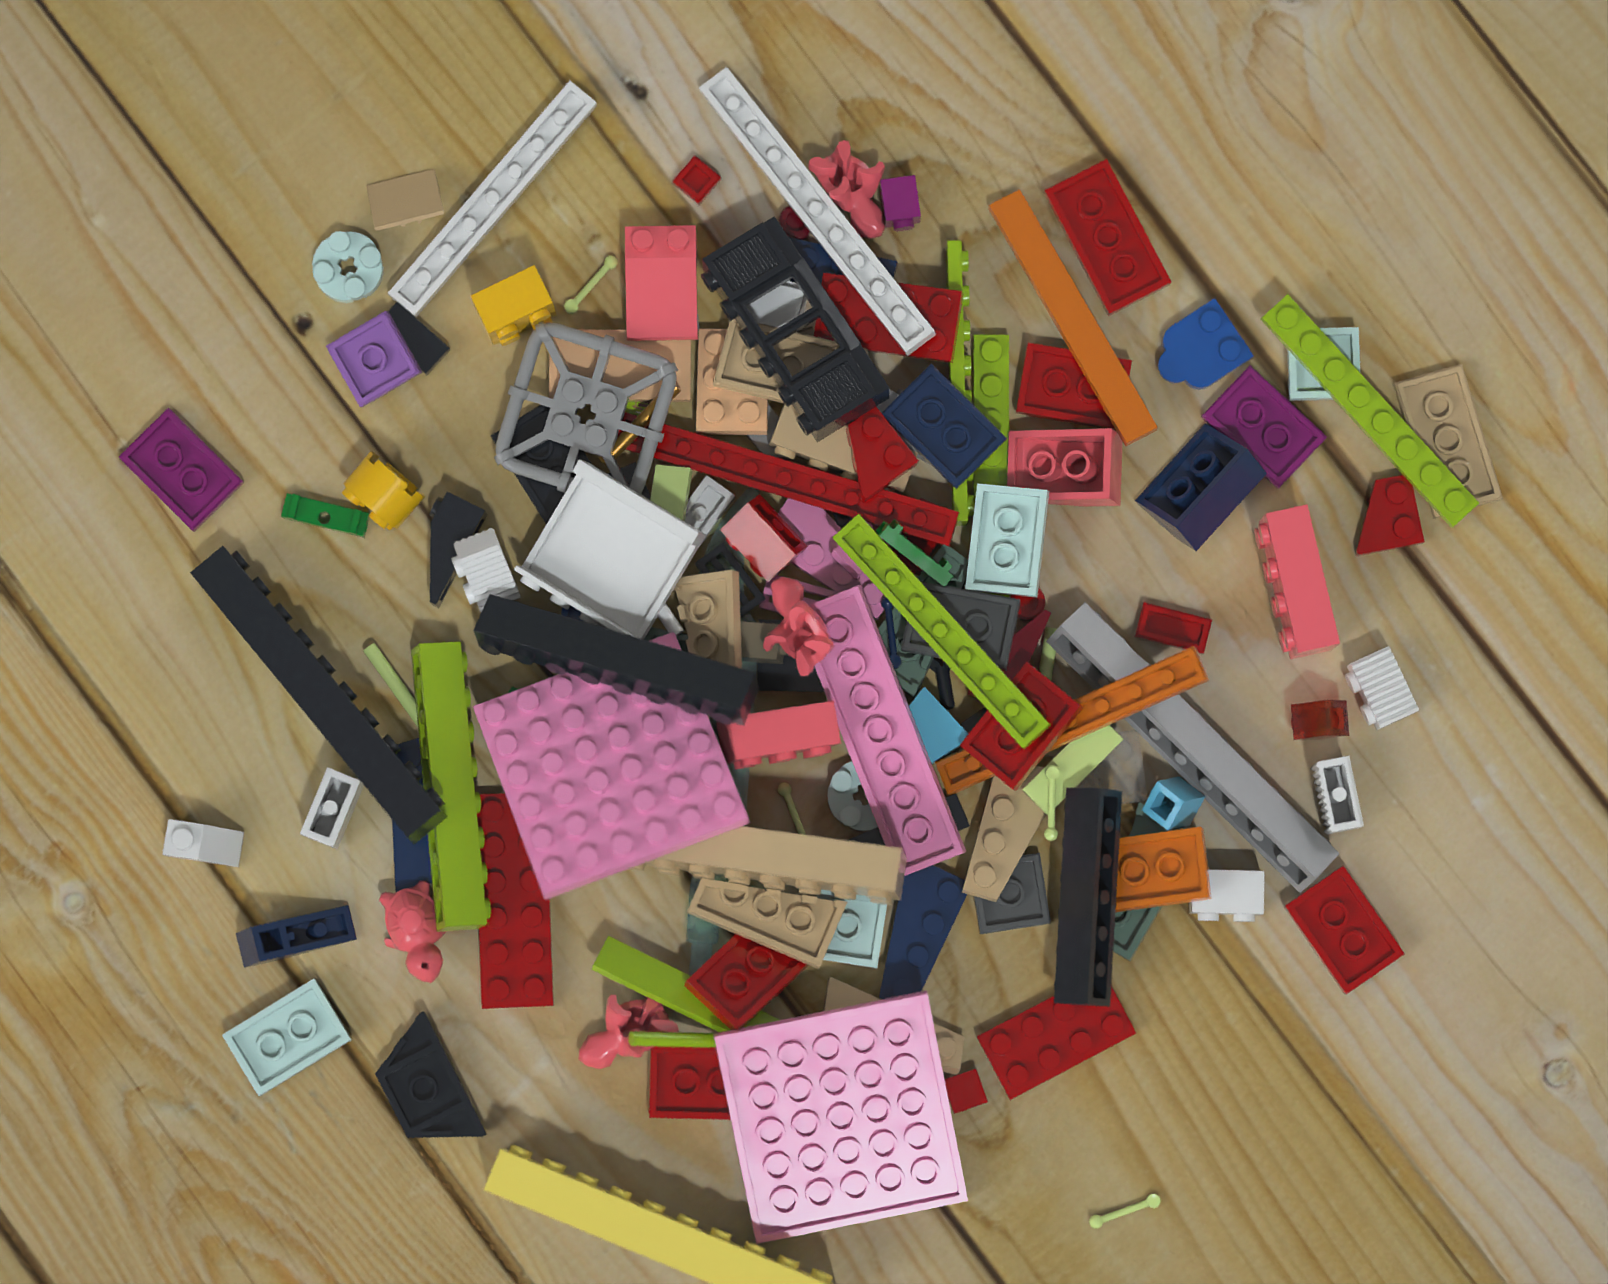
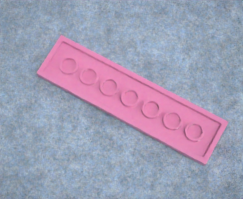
M861 585L809 605L826 624L828 636L834 643L832 651L827 653L826 657L815 664L814 667L828 701H834L839 730L885 845L902 848L907 857L905 876L965 853V846Z

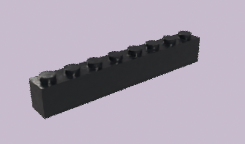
M489 594L473 630L479 647L489 654L499 655L502 653L509 655L526 665L535 663L545 666L551 672L559 675H564L565 673L576 675L589 684H606L612 686L620 693L627 695L636 693L646 696L651 702L660 705L665 703L673 704L689 714L697 715L703 713L713 716L718 722L727 725L736 723L744 726L759 691L755 672Z

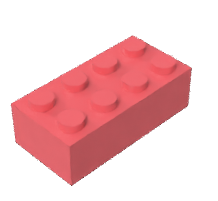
M1308 504L1265 513L1258 522V528H1255L1254 532L1257 546L1259 549L1264 548L1267 558L1266 562L1262 564L1266 583H1272L1274 588V597L1270 598L1272 611L1275 618H1281L1283 627L1282 631L1279 632L1281 649L1283 653H1289L1290 660L1332 651L1340 644Z

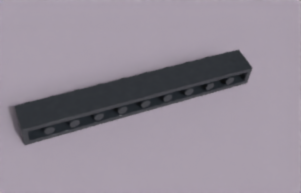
M221 546L190 572L191 575L404 835L413 844H416L447 818V815L441 809L446 803L432 787L428 791L423 788L419 783L423 775L410 760L406 764L400 760L396 754L401 749L389 734L383 738L375 729L380 724L366 707L360 711L353 703L357 695L345 681L341 684L335 681L331 675L336 670L323 654L316 658L311 652L310 648L315 644L301 628L297 632L293 630L288 624L293 618L280 602L274 606L266 596L271 591L258 576L252 580L245 570L250 565L236 550L231 554L224 546Z

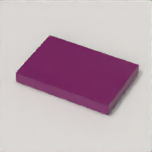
M1251 365L1201 416L1209 426L1247 448L1267 474L1264 477L1277 489L1286 482L1327 438L1323 432Z
M169 407L118 457L193 532L244 484Z

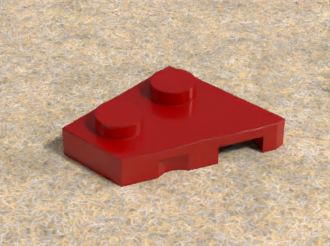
M877 407L854 420L846 428L848 443L853 453L854 472H857L860 487L859 496L863 503L914 468L919 462Z
M1403 475L1375 480L1363 520L1361 535L1355 550L1356 557L1423 544L1425 541L1414 489L1411 483Z

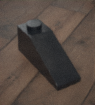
M448 491L444 498L438 497L429 513V516L433 517L431 521L430 603L438 609L457 575L451 559L457 556L454 543L478 533L487 517L484 509Z

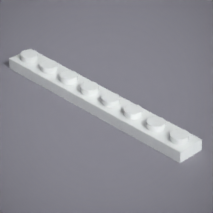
M569 81L392 287L388 295L416 318L596 108L597 102Z

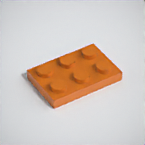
M1202 827L1120 838L1116 912L1212 899L1204 829Z

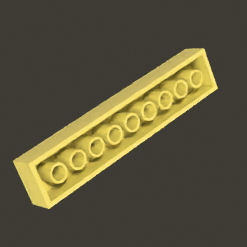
M514 1144L509 1149H500L484 1187L485 1191L711 1284H834L831 1282L833 1276L826 1272L812 1268L811 1273H807L798 1269L799 1262L792 1258L779 1254L777 1260L764 1255L765 1247L746 1240L744 1246L730 1241L733 1235L716 1227H712L710 1232L697 1227L699 1223L697 1219L682 1213L678 1214L677 1219L664 1214L666 1207L648 1199L644 1201L643 1205L630 1200L633 1193L614 1185L611 1186L610 1191L597 1186L599 1179L583 1172H578L577 1176L574 1177L564 1172L565 1165L548 1158L544 1159L543 1163L531 1159L532 1151Z

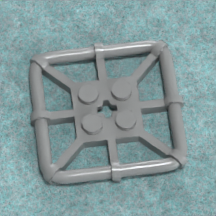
M542 321L536 324V329L531 333L527 341L514 386L509 387L508 394L511 396L496 441V456L494 459L497 465H502L512 473L556 486L557 491L565 493L574 479L572 470L577 464L580 451L583 450L602 456L613 478L641 494L658 442L662 443L664 434L661 432L676 387V372L678 368L675 363H670L669 360L660 355L616 342L615 338L609 335H605L603 338L559 323L545 324ZM553 337L600 351L592 379L570 372ZM542 342L545 344L560 373V379L553 399L527 391ZM610 355L657 369L656 372L624 389L602 382ZM662 380L648 429L622 421L629 397ZM524 399L550 407L543 432L510 448ZM586 404L592 405L591 411L596 413L595 419H589L586 424H582L580 422L581 417L577 415V411L579 408L584 409ZM619 429L645 437L630 486L612 454ZM547 440L570 446L562 473L515 458Z

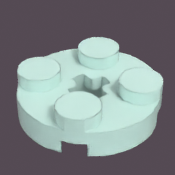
M352 231L332 233L330 237L318 246L312 262L313 276L322 292L329 298L342 303H350L372 295L379 287L384 273L382 256L374 242L365 235ZM349 258L354 259L353 264L357 267V271L355 273L348 272L346 276L342 275V268L339 266L340 262L347 261Z
M851 761L843 765L833 775L828 788V804L834 817L844 826L857 831H870L877 828L878 825L870 805H862L860 800L854 801L853 794L858 792V786L861 785V782Z

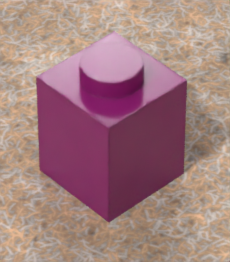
M915 175L881 179L879 187L885 228L893 227L894 231H907L915 228L914 224L920 223L921 220Z

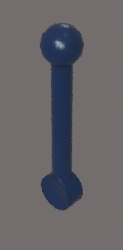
M883 597L881 606L885 609L890 649L889 658L893 668L898 669L902 664V660L897 655L892 613L893 604L886 597Z

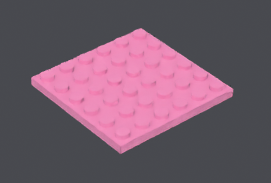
M673 632L650 640L657 644L681 650L677 637ZM569 673L550 677L473 706L545 900L749 824L748 816L706 714H689L679 706L669 703L663 705L656 704L648 700L646 696L636 693L630 695L616 691L612 686L602 683L597 685L589 684L579 676Z
M927 991L714 1034L756 1244L968 1201Z

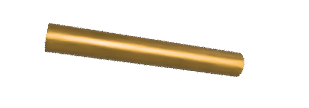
M678 386L675 387L672 400L681 391ZM658 395L631 424L644 428L649 425ZM623 431L617 437L612 451L615 459L639 435ZM599 456L598 459L607 466L603 457Z

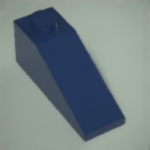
M348 905L252 926L236 933L244 968L357 940Z

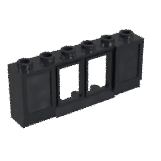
M775 216L764 223H760L702 259L704 273L701 274V278L711 293L715 290L723 300L720 302V306L724 314L730 321L733 319L737 321L742 329L739 331L742 341L749 350L753 347L761 357L758 359L760 368L767 378L772 376L775 378L780 386L777 388L780 398L787 407L793 405L799 414L796 417L797 423L806 436L812 434L818 443L889 399L890 387ZM793 278L812 308L765 336L746 306ZM820 318L839 348L792 376L773 346Z

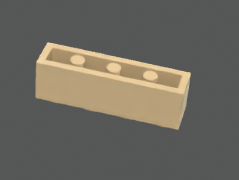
M784 404L769 446L775 448L774 454L792 461L797 456L808 460L807 466L824 472H827L829 468L842 473L841 477L858 482L857 472H854L852 462V448L849 446L846 434L847 425L817 443L812 434L806 436L796 420L799 414L793 405L787 407ZM911 450L917 458L918 452ZM912 469L888 485L884 490L897 494L904 493Z

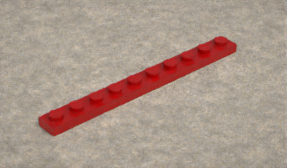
M625 412L622 421L632 423L637 416ZM664 424L661 433L664 434L662 443L658 442L654 454L655 459L681 467H688L691 470L854 518L859 514L866 522L878 526L884 520L890 524L895 519L902 525V533L948 547L951 545L960 515L958 511L884 489L863 503L859 496L860 487L857 481ZM619 429L618 436L623 432V430ZM638 436L625 450L640 454L645 437Z

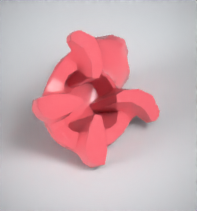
M845 140L839 142L835 152L824 159L820 157L811 158L808 163L809 170L815 174L830 199L842 210L851 212V225L860 237L871 239L882 236L885 230L884 212L871 198L884 173V164L878 162L874 167L869 168L864 162L851 155L849 141Z
M781 577L772 581L771 591L773 606L784 619L765 637L763 648L769 652L776 643L780 644L783 650L796 660L800 676L805 677L813 671L815 664L823 660L827 653L832 651L834 643L830 640L826 624L821 620V617L805 601H802L804 598V586L796 579Z
M420 880L414 887L404 888L395 893H382L379 901L385 908L386 928L390 937H385V945L408 952L406 958L408 972L421 982L432 983L439 976L444 962L440 949L434 943L447 931L437 932L434 900L429 894L430 882Z
M610 995L606 1006V1031L588 1035L579 1049V1060L586 1066L603 1069L611 1066L617 1054L623 1057H642L645 1051L654 1046H630L628 1037L631 1031L678 1032V1025L669 1020L662 1004L648 997L646 999L627 1001L619 1005L616 995Z

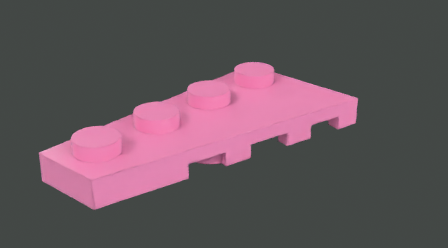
M787 499L778 514L808 546L791 564L830 590L836 591L837 594L861 585L874 619L878 620L885 610L881 606V600L885 597L884 594L864 572L855 580L831 556L833 550L839 546L832 537L841 528L824 509Z

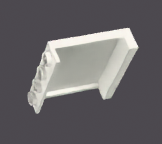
M579 459L572 470L576 476L522 566L516 565L514 570L523 575L520 579L523 584L536 591H539L542 587L552 593L550 600L567 610L571 605L582 613L579 618L586 623L597 626L602 624L610 630L644 639L706 534L592 464Z

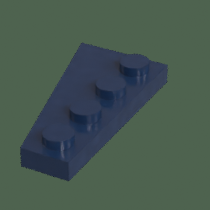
M934 865L904 876L901 901L898 900L879 994L880 999L883 1000L922 991L967 894L962 893L965 880Z

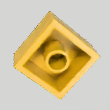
M535 265L470 295L493 345L501 343L502 346L511 344L521 337L519 333L531 327L535 330V325L542 321L545 324L552 323L551 318L557 315L554 304Z

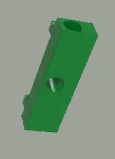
M288 493L286 494L281 517L284 519L365 538L370 519L369 513L362 510L350 509ZM322 514L330 515V521L327 524L320 523V516Z
M894 519L888 524L884 520L875 532L945 587L953 577L949 571L952 568L949 561L942 557L937 562L900 533L903 527L899 522Z

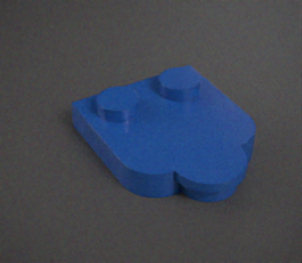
M1214 298L1167 329L1162 339L1164 353L1159 358L1158 370L1162 378L1170 383H1181L1184 381L1189 387L1202 390L1251 360L1254 355Z

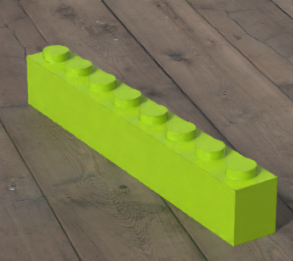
M461 642L419 643L411 650L423 788L428 791L432 787L446 803L441 809L447 815L446 819L428 833L437 932L479 929L487 925V919H490L491 905L489 898H485L483 885L487 883L488 873L486 863L481 862L480 848L484 846V832L482 827H478L477 813L481 809V799L479 792H475L474 778L477 777L478 766L476 757L471 756L470 743L474 741V726L472 721H468L467 708L471 704L470 689L468 686H465L464 673L467 672L468 668L467 654L461 650Z

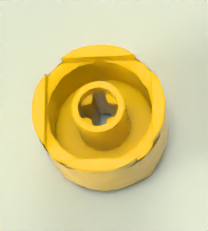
M370 451L343 483L346 488L341 493L356 506L360 505L363 508L367 506L372 510L368 516L383 529L387 528L390 531L393 527L398 529L425 498V495L416 491L417 487L388 462L384 465L378 459L380 456Z

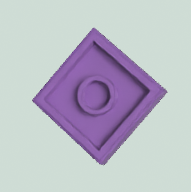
M388 311L382 312L326 345L359 407L370 404L422 373Z

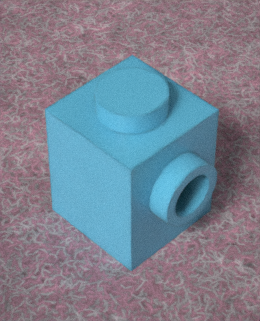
M1180 776L1157 781L1142 811L1169 831L1189 826L1206 796Z

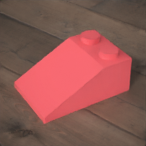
M696 225L625 226L627 341L698 340Z
M1106 428L1009 431L1007 486L1048 490V504L1084 507L1121 506L1122 440L1115 430Z

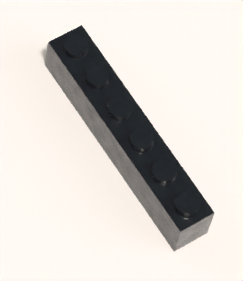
M1066 788L1060 904L1058 910V939L1056 946V974L1054 982V1003L1110 1007L1122 791Z

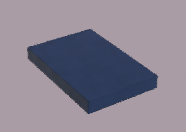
M932 364L882 412L890 425L956 490L1007 440Z

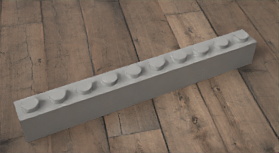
M1086 602L1062 623L1046 641L1095 690L1150 666ZM1179 694L1124 718L1191 786L1205 795V799L1298 892L1301 893L1316 880L1340 854L1325 837L1321 836L1305 820L1301 813L1296 811L1280 795L1276 788L1271 786L1248 761H1245L1229 745L1228 741L1220 736L1203 719L1202 715L1195 711Z

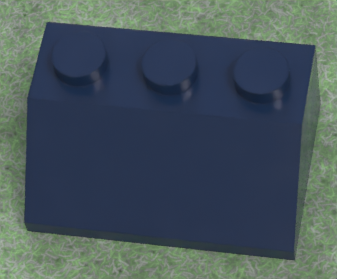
M1205 423L1135 501L1176 539L1197 551L1267 473L1247 448Z

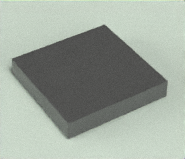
M1040 853L1022 855L997 902L974 896L980 935L1051 924Z

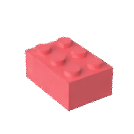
M834 701L752 713L748 715L744 726L736 723L731 725L720 722L716 723L721 751L726 763L734 764V770L755 767V765L762 764V759L768 758L769 764L787 762L796 759V753L803 752L804 759L824 756L825 754L832 753V746L841 743Z

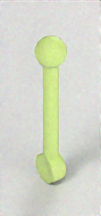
M607 256L602 268L574 299L565 302L564 308L567 313L575 314L579 308L578 304L609 269H614L618 265V260L615 256Z
M1050 766L1045 771V776L1049 779L1048 828L1044 831V837L1049 841H1054L1058 837V831L1055 828L1056 779L1059 777L1060 771L1056 766Z
M786 782L781 783L778 786V793L784 796L798 834L806 835L790 794L792 791L791 785Z
M1150 1194L1146 1200L1102 1216L1093 1215L1089 1219V1224L1092 1228L1098 1229L1104 1222L1146 1207L1157 1208L1161 1203V1199L1156 1194Z

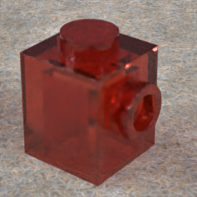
M1320 700L1291 704V726L1294 740H1322L1349 736L1347 700Z

